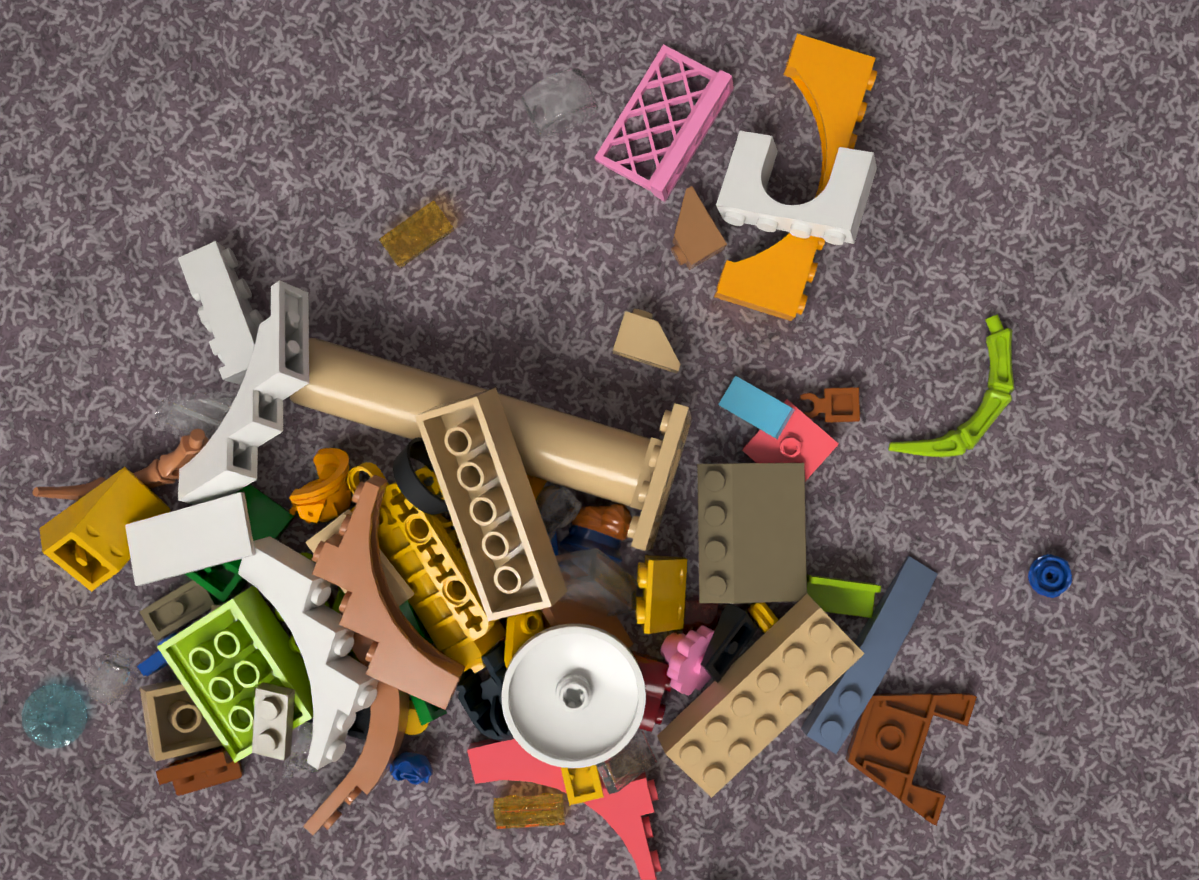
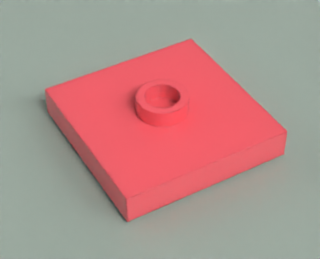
M786 399L783 403L792 407L795 411L779 438L776 439L759 429L742 451L756 463H805L806 482L839 443Z

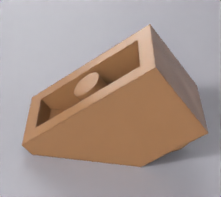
M692 186L685 191L672 241L675 246L671 248L679 265L686 264L689 270L722 252L727 245Z

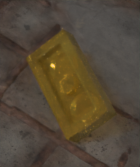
M433 200L379 238V241L401 269L455 229Z
M542 793L537 796L520 797L508 795L504 798H494L493 811L497 829L565 825L563 794Z

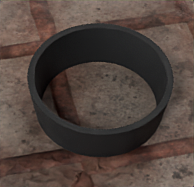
M415 438L395 458L393 462L394 478L399 489L411 504L427 514L438 515L448 510L445 500L434 495L423 485L412 467L410 458L420 461L431 472H434L423 439Z

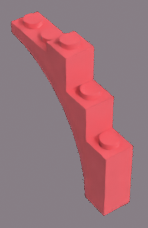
M515 738L507 741L487 739L471 743L467 749L475 784L499 780L528 781L556 788L566 793L561 767L547 764L533 757L518 744ZM607 760L597 764L604 797L583 803L601 815L621 837L636 863L641 880H657L656 872L662 871L657 850L650 851L648 838L654 836L649 816L642 818V815L654 812L652 801L659 800L654 779L647 781L644 771L605 781L604 777L610 776Z

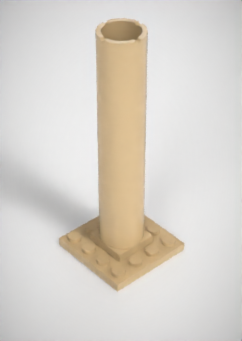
M309 338V384L290 395V400L304 407L413 440L415 438H422L414 416L435 406L480 393L487 389L321 339ZM498 393L526 474L642 510L640 517L633 516L627 537L633 539L631 547L644 551L653 549L691 425L692 417L689 407L674 403L672 411L665 410L659 430L663 434L664 439L660 440L653 437L651 439Z

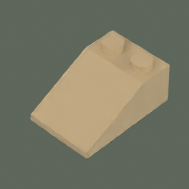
M179 679L140 687L149 753L155 761L223 746Z

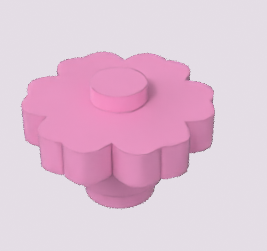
M702 625L696 632L690 630L686 635L683 633H671L666 637L661 646V656L669 664L667 676L671 678L670 686L673 689L689 696L695 689L699 691L709 682L711 676L701 666L714 630Z

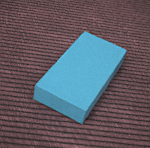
M737 376L733 378L718 404L776 439L779 438L795 411L792 407Z

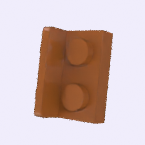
M223 746L169 762L157 770L156 775L159 785L172 782L176 795L181 796L239 779L244 775L240 760L234 763Z

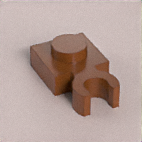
M859 387L824 388L825 398H819L813 393L800 395V399H810L814 403L813 411L803 412L810 419L819 413H825V422L860 421Z

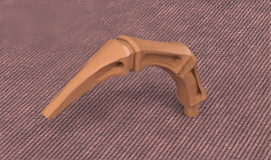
M194 429L190 435L181 437L178 447L173 452L161 455L160 460H153L148 467L133 474L149 489L165 484H174L175 480L179 479V469L195 457L209 440L203 430ZM100 477L90 483L76 486L36 487L33 490V495L35 497L78 501L107 479Z

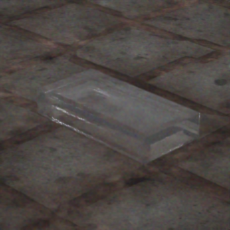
M639 731L635 733L630 742L620 752L608 760L596 764L608 793L612 794L623 789L654 765L657 760L644 732Z

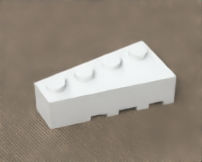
M214 241L179 257L178 260L192 297L197 302L200 300L203 306L198 308L200 320L210 333L213 332L215 337L209 341L212 352L215 356L218 355L219 359L225 364L224 367L219 368L222 379L241 385L252 357L259 324L264 320L257 309L252 310L248 298L252 297L246 281L243 278L238 279L234 269L238 266V262L233 251L230 248L225 249L224 246Z

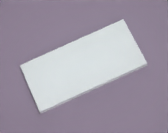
M244 492L125 525L135 586H142L256 555Z

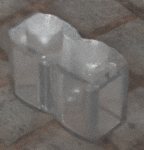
M555 483L542 488L536 498V503L550 541L553 539L558 528L568 525L575 519L582 506L567 487Z

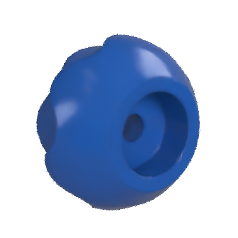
M1047 554L1033 561L1028 571V580L1035 592L1046 597L1055 598L1070 587L1072 574L1069 564L1065 559ZM1049 572L1052 575L1050 579L1047 578V573Z
M404 752L398 755L391 763L389 769L395 780L402 781L407 779L414 785L420 784L423 781L428 783L430 776L433 775L432 766L428 758L411 752Z

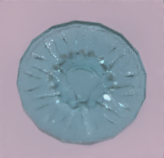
M62 684L45 685L35 690L25 701L21 713L22 726L27 736L35 744L48 749L62 748L74 742L84 731L87 722V707L81 695L73 688Z

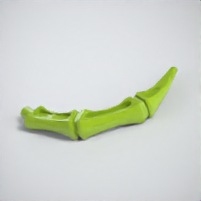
M998 314L985 319L991 335L986 337L990 360L989 389L985 391L978 410L968 421L959 425L957 430H950L942 437L928 440L890 442L888 451L929 457H951L963 455L966 450H973L989 427L1012 401L1011 392L1015 389L1012 369V329L1007 328L1004 330Z

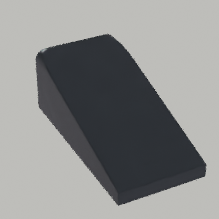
M733 604L725 606L701 663V666L717 683L722 679L758 630V627L747 612Z

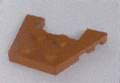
M970 693L873 694L857 720L845 759L921 815L929 823L937 826L946 795L942 792L914 784L912 781L932 717L937 716L968 726L977 696Z

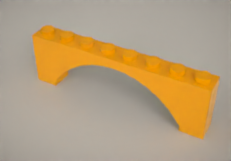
M797 34L783 76L790 77L800 89L817 123L821 140L822 168L818 190L815 195L816 198L829 182L839 147L854 149L858 135L853 134L856 122H862L868 103L862 100L865 91H871L874 85L877 71L872 70L876 58ZM789 233L772 247L752 257L738 262L726 260L714 297L792 321L796 314L802 315L808 298V295L803 294L806 281L810 283L813 281L818 263L813 262L816 249L822 250L825 240L814 236L806 239L798 238Z

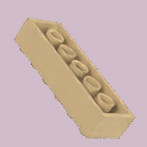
M496 387L435 406L414 416L488 621L552 607L568 591Z
M806 594L730 666L718 683L714 681L668 724L657 737L665 754L712 798L865 653Z

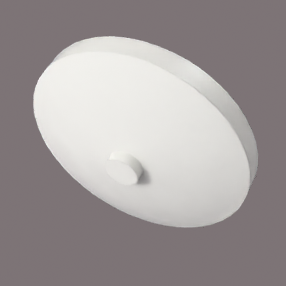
M586 624L557 625L532 636L514 654L505 672L502 686V710L506 724L515 740L533 757L547 764L563 768L589 767L604 762L620 752L638 730L646 703L642 672L628 647L611 633Z

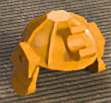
M323 448L317 451L313 461L319 479L307 483L300 489L293 490L289 497L293 505L290 509V514L295 515L298 511L300 519L310 524L311 522H327L338 518L340 514L350 507L352 492L347 484L349 456L341 449Z

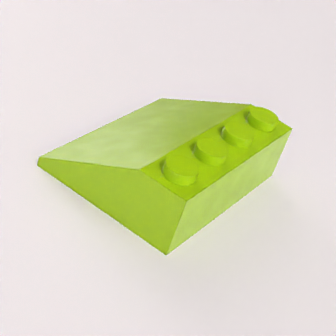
M255 586L246 589L157 646L234 763L252 753L255 688L262 682L295 690L293 729L313 718L311 686L304 660L300 654L293 653L288 645L290 638Z

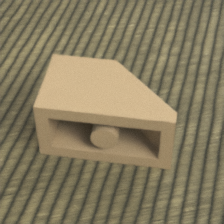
M633 309L632 313L625 311L613 348V354L677 374L681 364L659 322L652 320L653 314L640 309Z

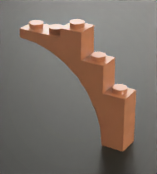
M374 475L365 483L361 481L357 486L352 498V502L357 504L352 516L347 514L339 529L340 535L334 534L325 542L320 541L312 557V561L316 562L312 575L348 590L339 606V611L343 612L339 625L374 640L365 658L366 661L370 662L365 675L446 710L465 666L442 654L425 640L402 614L389 590L381 565L378 541L380 507L388 480Z

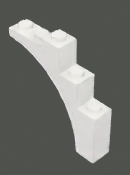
M266 537L253 541L256 555L242 558L238 574L255 586L277 609L291 630L303 656L310 681L313 703V734L307 763L318 770L331 762H336L343 755L346 749L344 742L348 730L356 719V712L372 705L377 696L376 687L379 680L365 675L368 667L347 655L354 645V631L339 625L342 615L324 605L331 594V583L312 575L316 563L274 538Z

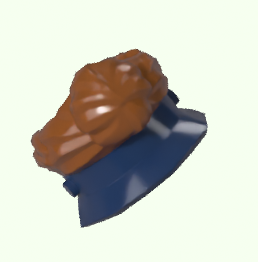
M617 503L599 507L579 506L571 513V527L569 528V534L560 542L562 548L575 556L608 560L616 563L623 561L619 549L621 542L629 538L627 534L632 520L630 511L624 504Z

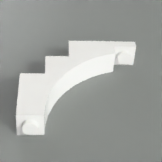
M280 280L271 286V316L259 324L252 357L237 396L211 439L195 457L179 469L178 501L197 505L232 495L257 480L258 447L283 432V400L309 384L308 292Z

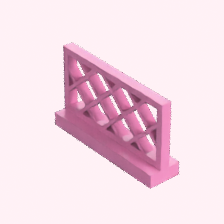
M663 44L594 157L595 161L651 191L654 196L665 202L733 91L732 75L722 70L718 73ZM666 56L679 63L681 73L664 78L661 77L659 68ZM683 66L687 67L690 70L685 71ZM657 73L658 79L652 81L655 74ZM702 75L710 79L705 89L690 93L687 78ZM683 80L687 94L667 100L664 85ZM660 86L664 101L644 106L642 99L644 92L647 89ZM698 99L696 104L693 105L692 100ZM689 101L691 112L688 117L673 122L669 107ZM638 102H640L641 108L635 109ZM666 108L670 123L650 128L647 113ZM643 115L646 130L627 135L625 128L627 120L631 117ZM681 127V129L676 135L675 129ZM621 130H622L623 136H622V137H618V135L620 134V132H621ZM672 130L674 140L670 147L656 150L652 135ZM649 137L652 152L633 157L629 142ZM626 144L628 159L614 162L606 157L612 146ZM664 156L659 163L658 157ZM654 158L656 170L650 180L638 175L635 164ZM631 165L632 171L625 168V166Z

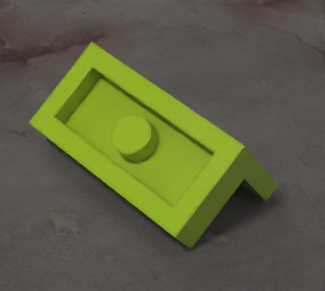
M807 574V594L824 612L872 618L875 592H881L880 585Z

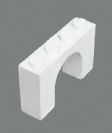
M739 131L716 203L719 213L725 222L735 226H742L744 223L756 225L759 229L766 232H775L776 229L788 231L793 236L804 239L810 236L819 237L834 245H842L844 242L855 243L877 169L874 152L839 147L831 176L825 189L816 198L807 203L785 205L773 200L767 194L768 181L778 153L773 136Z

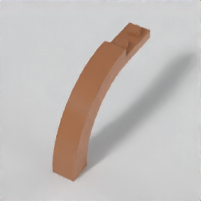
M354 632V645L352 649L359 662L369 667L370 662L366 661L365 658L374 640ZM378 681L376 687L377 696L370 706L369 731L361 755L344 780L304 824L303 827L312 835L317 833L323 826L329 830L342 815L338 809L344 802L351 805L362 791L368 795L388 772L404 738L409 713L408 693Z

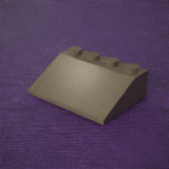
M805 463L697 464L699 603L736 604L800 601L807 594Z

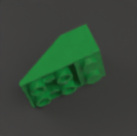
M252 484L235 492L234 494L239 492L245 493L253 541L266 537H272L278 541L295 516ZM242 559L185 574L222 602H227L239 595L248 582L238 574Z

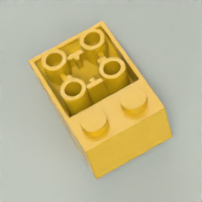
M123 467L39 528L42 552L92 592L117 574L130 560L125 525L169 513L171 510L132 472Z
M645 555V561L638 562L637 583L639 588H643L642 597L636 596L635 617L637 624L642 625L644 634L683 629L687 558Z

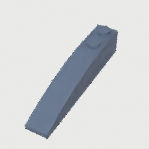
M907 556L873 611L872 618L868 619L854 642L865 654L822 693L801 727L806 736L837 754L875 693L910 631L938 575L936 572L912 557Z

